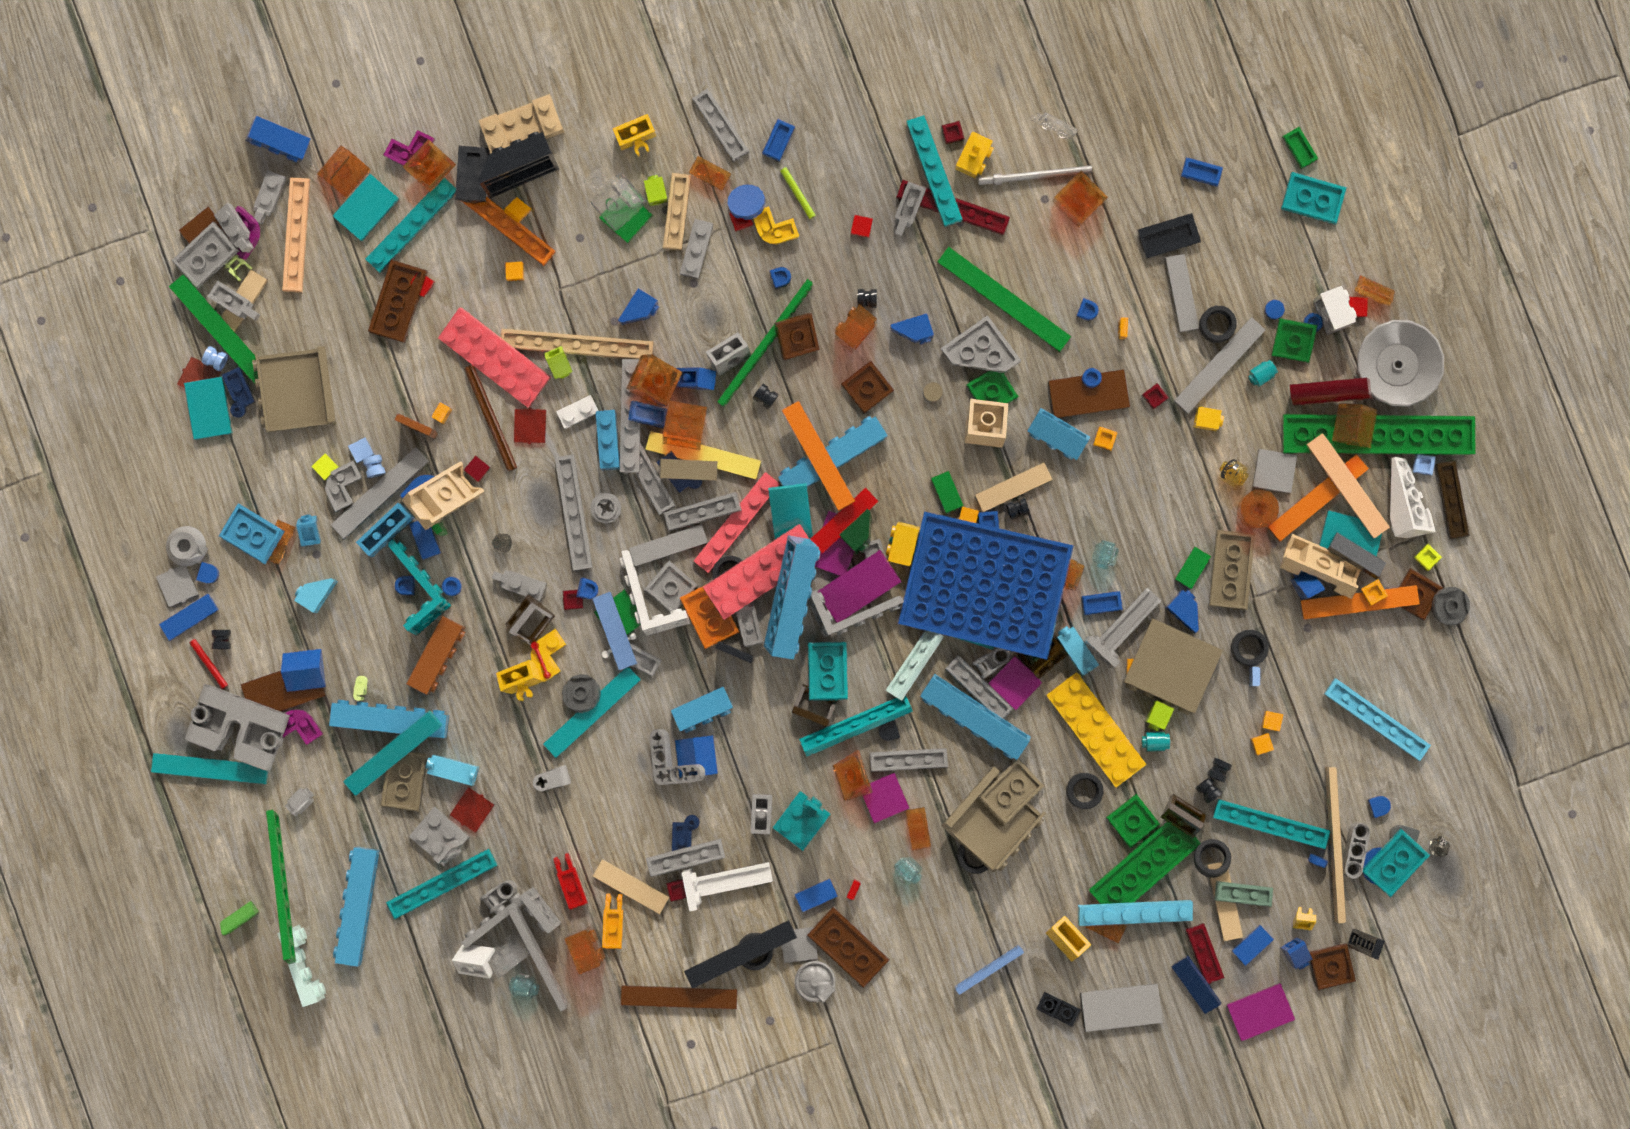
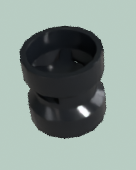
M858 289V308H864L865 306L877 308V289H871L870 291Z
M763 383L752 399L756 402H763V407L768 410L779 394L775 391L770 392L768 386Z
M1020 497L1014 502H1006L1011 520L1017 519L1020 515H1030L1025 497Z
M211 630V636L213 637L212 649H231V643L229 642L231 630Z
M1215 757L1212 762L1213 767L1209 769L1207 775L1225 783L1227 779L1226 774L1231 770L1232 765Z
M1211 777L1201 782L1195 788L1198 793H1203V799L1207 804L1222 794L1218 787L1213 786L1214 781Z

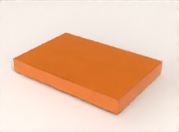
M703 586L680 597L705 649L739 633L732 616L725 620L722 618Z

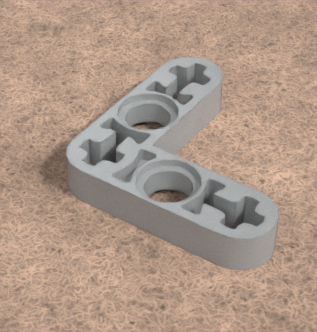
M656 729L651 732L650 746L653 776L657 784L690 783L704 779L705 769L700 764L672 766L669 733L665 729ZM660 752H663L665 756L663 762L658 758ZM678 769L681 770L683 774L681 780H679L676 776V772ZM697 771L698 775L689 776V772ZM670 774V777L662 778L661 775Z

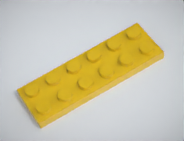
M1077 672L1046 694L1047 698L1115 788L1147 765Z

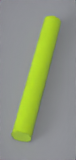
M786 167L781 169L782 176L808 218H814L816 216L788 169Z

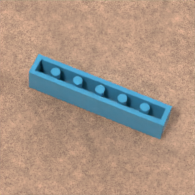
M876 416L865 418L861 421V426L856 429L853 426L844 432L845 436L840 439L837 436L828 442L829 446L825 447L837 469L888 437ZM806 457L796 462L797 466L792 469L787 467L779 472L781 476L778 477L782 486L807 483V488L820 480L809 458L806 459Z
M935 673L920 695L924 703L929 706L934 705L944 716H951L955 719L956 724L961 727L966 726L978 738L983 737L987 740V744L993 748L998 747L1010 759L1014 758L1017 760L1030 742L1031 736Z
M338 700L337 703H332L329 726L401 734L425 714L426 709L414 708V711H406L407 707L395 706V709H388L386 704H376V707H369L367 702H357L356 705H350L348 700ZM433 710V714L442 723V726L429 737L447 738L449 715H444L445 711Z
M354 847L350 851L349 862H351V867L346 873L348 885L347 889H344L342 896L345 904L344 908H341L339 919L342 922L341 927H338L336 938L339 939L338 946H335L333 951V958H336L335 963L358 967L362 963L380 850Z

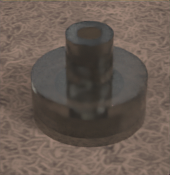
M499 533L492 540V546H494L497 552L506 553L511 549L512 539L508 534Z
M1439 836L1431 840L1429 851L1436 856H1446L1449 852L1450 844L1446 841L1445 837Z

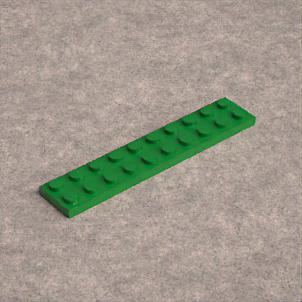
M1282 415V453L1312 454L1306 444L1323 433L1337 454H1476L1475 416Z

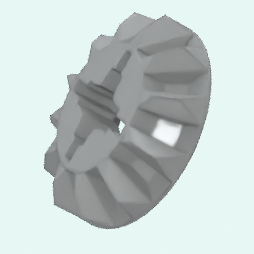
M601 493L592 500L591 513L597 521L610 523L620 516L621 503L615 495ZM610 501L609 507L611 508L613 513L611 511H606L603 514V509L601 508V506H599V504L606 505Z

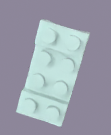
M297 925L292 927L296 963L288 964L302 1007H305L325 998L326 990L324 984L320 983L319 979L311 982L312 973L310 968L306 967L304 961L306 960L305 952L299 947L306 943L307 935L305 929ZM279 932V933H277V934H278V937H279V940H280V943H281V937H280V932Z

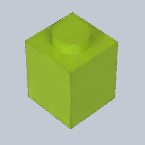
M658 175L647 177V180H644L649 205L654 206L667 203L668 198L663 178L658 177Z
M562 346L544 353L555 379H563L573 372Z
M1154 701L1145 722L1149 723L1148 727L1159 732V729L1165 730L1174 708Z

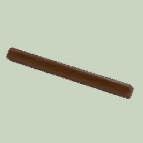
M473 365L464 368L506 469L509 472L517 469V465L477 371Z

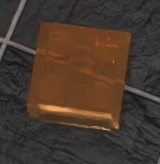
M1080 171L1054 196L1052 202L1080 228L1106 202L1108 196Z
M860 304L857 308L852 307L847 314L845 323L841 321L835 328V340L853 354L877 325V318Z
M653 354L641 355L626 389L655 406H667L682 372Z
M669 401L663 431V444L701 450L707 407Z
M590 926L564 938L579 975L604 963V958H606L602 947L598 948L596 943L598 940L597 934L594 929L591 930Z

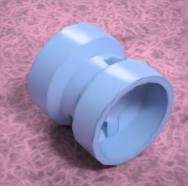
M211 346L206 349L202 357L203 364L207 366L213 365V368L218 371L224 368L228 360V354L224 352L219 353Z
M381 455L362 459L364 466L367 468V478L386 474L385 468L381 464L383 461Z

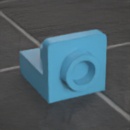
M304 515L298 519L296 527L301 547L321 542L317 526V516Z

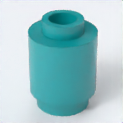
M1271 360L1263 361L1249 371L1248 379L1252 385L1260 387L1274 378L1278 370Z
M1146 732L1145 736H1142V748H1145L1146 752L1170 749V735L1165 734V732Z

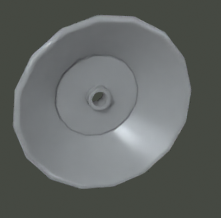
M1392 320L1376 326L1364 338L1357 355V371L1360 378L1367 377L1370 379L1371 395L1375 399L1390 406L1409 407L1425 401L1438 388L1444 374V354L1438 339L1426 327L1410 320ZM1395 362H1399L1401 367L1396 368Z

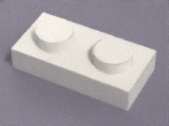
M589 395L556 412L564 429H567L596 415L598 409L592 396Z

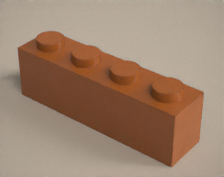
M442 616L406 684L426 695H430L431 692L434 693L439 684L437 682L439 676H443L448 666L446 663L448 659H452L457 651L455 648L457 642H461L466 634L464 631L465 627Z

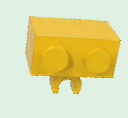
M648 114L612 128L621 151L635 145L634 151L637 156H640L638 151L640 147H644L646 152H649V147L644 141L656 137Z
M972 131L955 169L975 179L978 174L982 175L986 166L983 162L986 157L990 158L994 149L991 147L993 141Z
M531 660L496 673L500 691L509 694L516 693L519 701H524L523 694L525 692L527 697H533V693L528 687L544 682L540 663Z

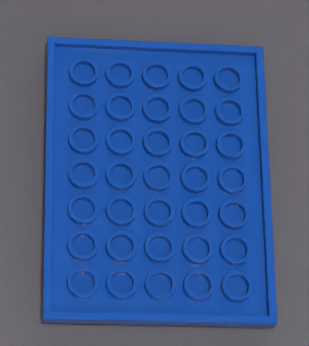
M924 511L898 624L1048 659L1074 545Z

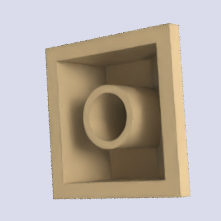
M970 399L964 443L1002 448L1006 439L1008 403Z

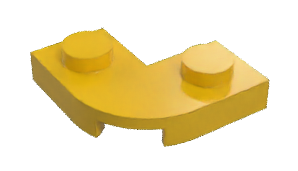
M769 206L765 207L761 214L753 218L759 236L769 244H781L799 238L794 219L775 224Z
M556 629L537 641L546 669L551 673L549 679L561 672L551 655L566 645ZM532 649L531 661L540 663L535 650Z

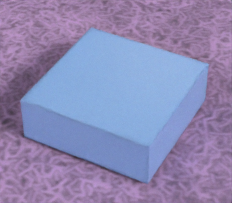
M363 438L348 446L356 463L362 462V459L375 455L367 438Z
M1415 454L1412 472L1432 476L1436 456Z
M1249 667L1250 686L1260 685L1259 667Z

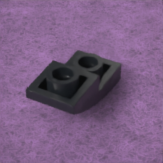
M1044 992L1036 1008L1071 1027L1074 1026L1081 1012L1080 1008L1047 992Z

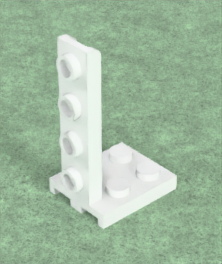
M628 550L621 551L623 557H620L622 568H626L628 574L625 576L627 586H631L633 592L630 594L631 602L633 605L636 604L638 612H635L637 623H641L642 630L646 636L690 624L691 622L686 610L682 611V609L673 610L667 616H663V614L655 615L652 617V620H649L632 556Z
M769 862L699 877L696 876V872H692V868L685 869L682 872L689 911L699 908V905L702 903L701 896L773 881Z

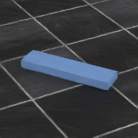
M611 592L592 598L618 669L622 670L638 664Z
M1017 945L955 986L956 991L959 995L1022 955L1024 951L1020 945Z

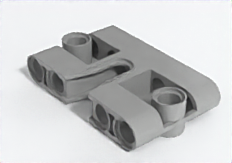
M204 684L198 704L191 711L192 721L187 730L185 740L213 751H222L233 732L235 724L238 723L240 730L236 739L234 759L263 770L271 771L277 751L283 744V734L290 716L217 687ZM201 710L205 712L204 719L200 717ZM271 736L275 739L273 746L269 742Z

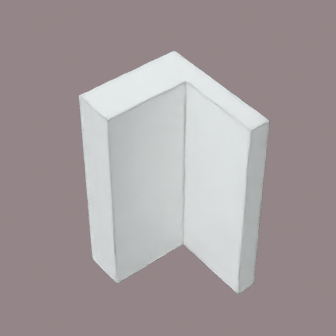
M462 945L452 959V962L459 974L490 979L493 971L488 961L494 954L495 949L477 945H470L468 947Z

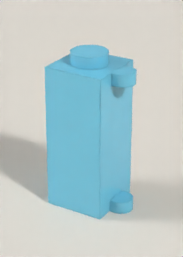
M1066 626L1058 631L1057 641L1064 648L1081 676L1099 666L1074 627L1068 628Z
M432 755V758H428L426 763L427 774L470 786L475 785L479 766L439 755Z

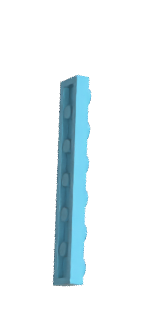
M1334 678L1324 692L1325 696L1416 760L1421 761L1431 745L1338 679Z
M1191 900L1078 905L1079 926L1193 921V902Z

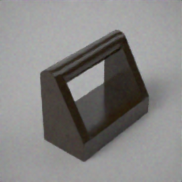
M527 595L505 625L509 633L531 645L532 642L538 639L555 615L535 598ZM536 609L546 616L528 637L520 628Z
M1054 637L1052 638L1054 647L1049 650L1048 659L1039 658L1035 663L1031 664L1024 657L1026 654L1016 653L1038 679L1067 656L1064 648Z
M803 684L792 713L827 727L838 700H824L832 704L827 718L798 707L803 693L809 694V686Z
M1174 793L1161 815L1162 819L1192 838L1202 829L1206 817L1205 813ZM1175 804H1177L1178 806H1180L1181 808H1183V809L1186 810L1187 812L1191 813L1192 815H1194V816L1197 817L1198 819L1194 818L1193 816H1191V815L1188 814L1187 812L1183 811L1182 809H1180L1179 807H1177Z

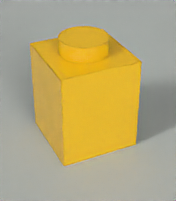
M1205 407L1196 408L1193 427L1217 431L1223 425L1224 416H1221L1222 410Z

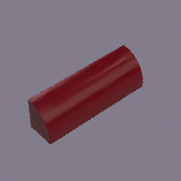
M1367 377L1289 385L1291 400L1294 406L1371 399L1370 379Z

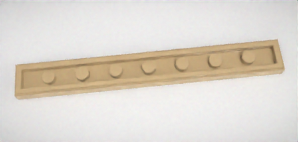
M501 329V338L516 350L549 352L562 346L565 354L652 361L653 341Z
M1325 767L1334 919L1337 923H1345L1337 768Z

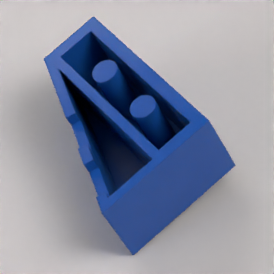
M256 116L252 121L245 141L250 142V144L256 147L266 148L273 154L279 155L280 153L285 155L286 159L297 163V160H303L311 138Z

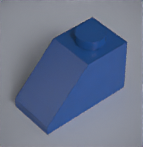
M638 288L618 319V322L621 325L647 320L651 315L655 316L659 309V306H657L658 300Z
M927 313L890 325L892 332L913 343L920 342V345L931 342V338L934 337Z
M700 367L674 368L672 387L714 390L716 371Z
M1302 570L1299 575L1293 574L1295 578L1290 580L1301 600L1308 599L1325 590L1316 576L1309 575Z
M1181 590L1165 608L1192 633H1197L1199 626L1198 606L1194 600L1196 597L1188 590L1186 592Z
M1297 937L1280 947L1291 966L1295 969L1305 968L1309 965L1308 961L1312 960L1305 942Z

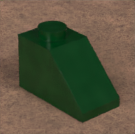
M866 509L839 534L841 539L856 555L859 552H865L870 546L871 512Z

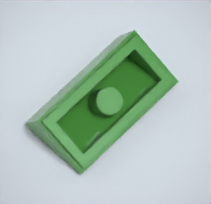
M252 901L220 922L222 935L230 934L259 914V910Z

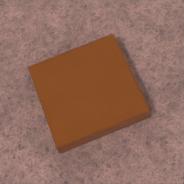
M399 413L394 419L398 423L430 438L436 439L438 435L432 428Z

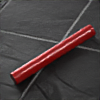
M196 639L190 641L189 644L222 690L228 686L227 682Z

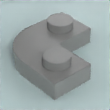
M351 461L333 470L327 479L325 490L335 512L354 504L346 486L362 479L355 461Z

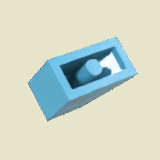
M330 578L304 584L303 587L300 586L297 589L294 601L311 612L318 613L338 581Z

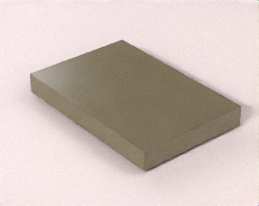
M409 752L385 772L380 806L420 811L428 754Z
M1017 759L977 799L1005 826L1044 785Z

